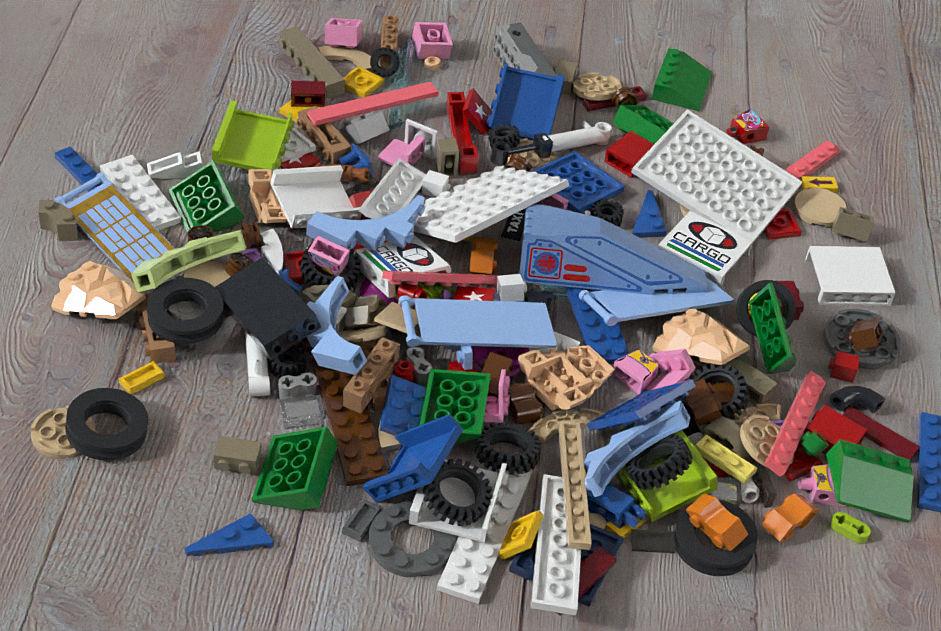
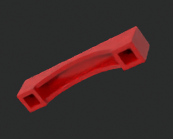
M447 92L446 111L452 138H456L459 149V172L466 174L477 173L479 156L477 147L473 145L467 116L463 112L466 102L464 92Z

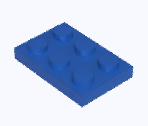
M392 375L388 380L379 430L396 436L418 427L427 388Z

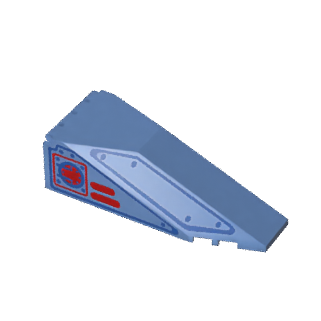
M534 204L526 208L520 275L526 283L654 295V290L667 289V294H672L673 289L685 288L686 293L707 292L705 270L601 218L540 204Z

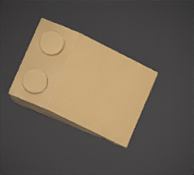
M391 302L374 319L375 322L407 333L403 309L399 302L398 304ZM411 309L415 334L421 337L416 310Z

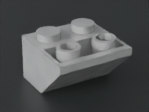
M375 111L362 115L344 123L345 127L339 129L340 133L355 145L389 131L382 111L376 114Z

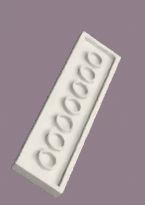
M532 469L527 473L523 471L522 474H517L514 471V475H509L507 485H502L501 489H504L501 502L497 501L496 505H499L496 518L492 517L491 522H494L492 534H487L485 543L458 537L438 582L437 591L479 604L498 559V554L507 531L515 518L532 477Z
M544 474L540 501V512L544 516L537 533L531 608L576 615L581 549L568 548L562 477Z

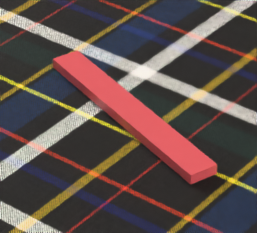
M431 82L309 110L308 117L316 126L438 96V90Z

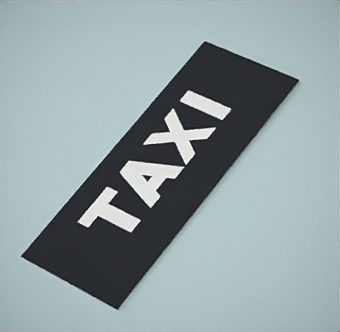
M526 208L508 217L501 237L520 242L524 231Z

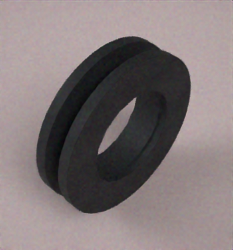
M176 278L166 281L156 287L148 297V324L157 336L169 342L191 344L206 340L214 335L223 323V298L213 285L200 279ZM184 301L195 302L205 309L200 316L188 320L175 319L166 313V310L171 305Z
M96 388L80 394L71 402L67 410L65 432L69 443L81 454L97 460H118L132 455L143 445L147 434L148 414L141 401L132 394L115 388ZM97 413H111L123 418L128 427L118 434L104 435L91 430L85 421Z
M719 500L726 510L740 518L749 535L732 551L714 550L706 547L697 539L694 532L697 527L690 522V515L686 511L691 504L687 505L679 514L673 535L674 546L681 559L696 571L711 576H729L743 570L750 563L758 541L757 529L750 516L738 506L724 500Z

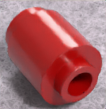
M403 283L398 289V298L404 295L411 298L427 299V292L422 287Z
M406 360L398 361L394 366V376L413 383L414 365Z

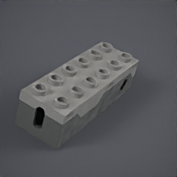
M521 22L497 26V33H495L496 43L493 52L503 67L505 63H508V67L557 77Z

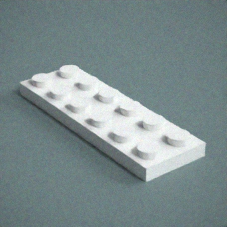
M133 155L100 165V171L103 172L106 178L158 231L181 223V216Z
M398 158L362 204L359 212L368 218L376 219L400 211L410 204L419 192L426 174Z

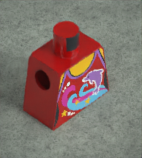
M749 109L732 118L730 128L726 130V134L732 138L736 137L743 144L765 141L770 127L752 109Z

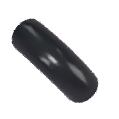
M846 386L830 395V402L835 409L840 411L851 405H858L866 408L871 413H875L884 404L885 398L870 388Z

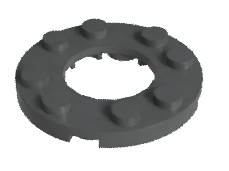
M841 310L837 315L831 316L827 320L823 331L824 342L829 351L834 356L837 351L860 356L859 368L875 369L886 366L896 358L900 348V337L892 324L888 325L882 320L883 317L867 310ZM879 317L883 337L879 347L874 351H855L850 343L844 341L843 333L847 329L853 328L856 322Z
M401 502L385 508L374 518L369 529L368 539L370 552L381 567L395 575L411 577V575L424 574V576L431 575L447 564L456 543V535L430 529L434 537L430 548L418 554L404 553L393 545L391 533L401 523L409 524L410 509L413 502Z

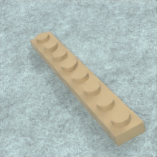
M559 421L558 429L568 548L590 550L591 533L580 422Z

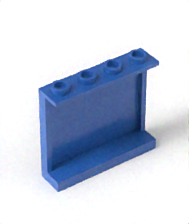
M505 63L504 68H501L499 78H501L500 84L497 83L495 89L497 94L496 100H492V115H489L487 119L489 130H493L492 128L494 127L498 128L497 126L499 125L503 126V124H506L508 126L511 124L518 128L519 136L523 139L533 140L534 135L539 133L551 135L565 82L564 75L558 74L557 77L508 67V63Z
M449 414L396 435L394 438L403 447L388 469V474L366 482L363 489L377 503L431 484L463 428Z

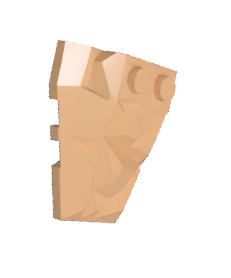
M249 169V185L251 188L249 195L258 222H287L288 220L270 184L272 170Z
M89 261L60 281V292L55 295L51 307L52 310L64 315H71L74 311L79 312V315L86 317V313H94L96 318L118 319L144 301L146 297L142 291L137 292L135 284L121 270Z
M688 309L685 313L675 316L670 321L664 323L663 334L657 337L653 345L654 352L686 348L690 356L699 357V362L723 365L750 350V346L724 324L706 313L697 311V309Z
M589 345L567 347L566 351L557 352L556 348H551L549 353H540V350H532L519 355L518 358L521 370L526 374L525 382H529L535 388L537 396L551 410L559 408L571 409L583 404L615 370Z

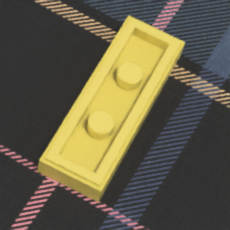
M705 435L694 446L701 456L743 484L756 473L757 467L708 435Z

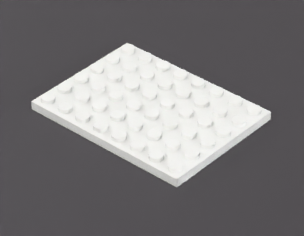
M688 109L639 160L631 171L692 212L753 241V243L802 184V181Z
M496 166L493 171L484 172L478 178H472L463 185L454 186L451 191H445L436 198L427 199L424 203L425 210L422 216L417 217L413 231L456 243L569 187L567 179H562L559 176L552 177L548 176V174H537V172L518 171L515 168Z

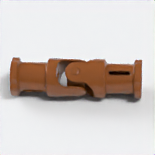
M317 163L316 167L338 166V164L324 165L323 163ZM341 165L343 172L340 180L349 182L357 180L363 183L369 181V168L364 167L362 169L351 165Z

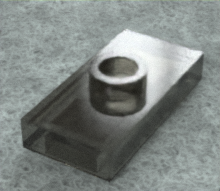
M756 462L755 467H757V470L752 478L759 489V495L764 508H769L773 505L776 492L765 466Z

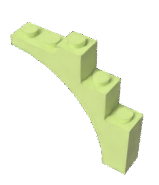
M238 230L210 238L204 237L192 240L184 247L166 251L159 258L143 261L131 274L137 292L156 288L175 274L200 263L245 250L246 245L242 232Z

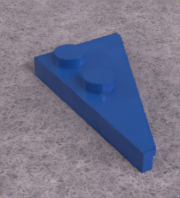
M648 190L632 234L639 238L666 237L667 231L652 190Z
M250 513L185 547L184 551L186 556H202L203 552L217 551L218 554L236 552L238 550L248 551L252 550L254 546L266 545L267 548L274 547V541Z

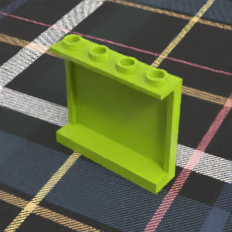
M230 100L212 148V161L247 170L269 169L272 170L273 174V170L280 169L281 156H284L286 151L285 143L288 144L290 140L289 131H293L294 128L292 113H289L287 120L237 109L238 101Z
M682 430L671 435L683 437L692 453L693 459L691 460L693 462L689 465L690 468L688 470H683L684 474L682 476L677 475V480L673 481L671 479L669 480L670 484L665 486L663 483L661 488L658 489L654 486L653 490L648 488L642 490L641 488L638 489L631 480L625 465L617 472L623 487H628L630 496L634 498V502L637 501L640 508L646 511V515H648L651 522L696 501L703 493L709 494L718 489L716 474ZM670 456L659 459L658 461L651 464L648 468H652L663 463Z

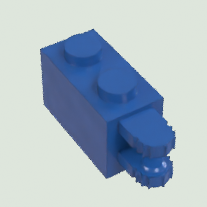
M607 484L603 494L594 497L592 491H587L588 510L601 515L607 522H611L618 528L623 523L635 528L639 524L638 519L643 520L647 516L646 511L634 503V498L611 484Z

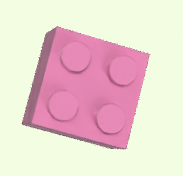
M331 17L325 24V44H329L331 47L344 45L346 48H355L363 39V20Z
M415 22L412 39L418 59H426L429 56L449 59L453 44L447 24Z

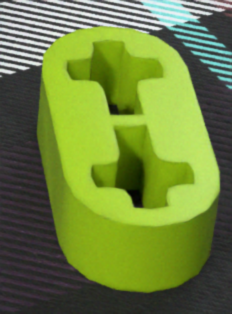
M844 512L835 513L830 523L831 528L835 532L858 544L865 543L871 533L868 525Z

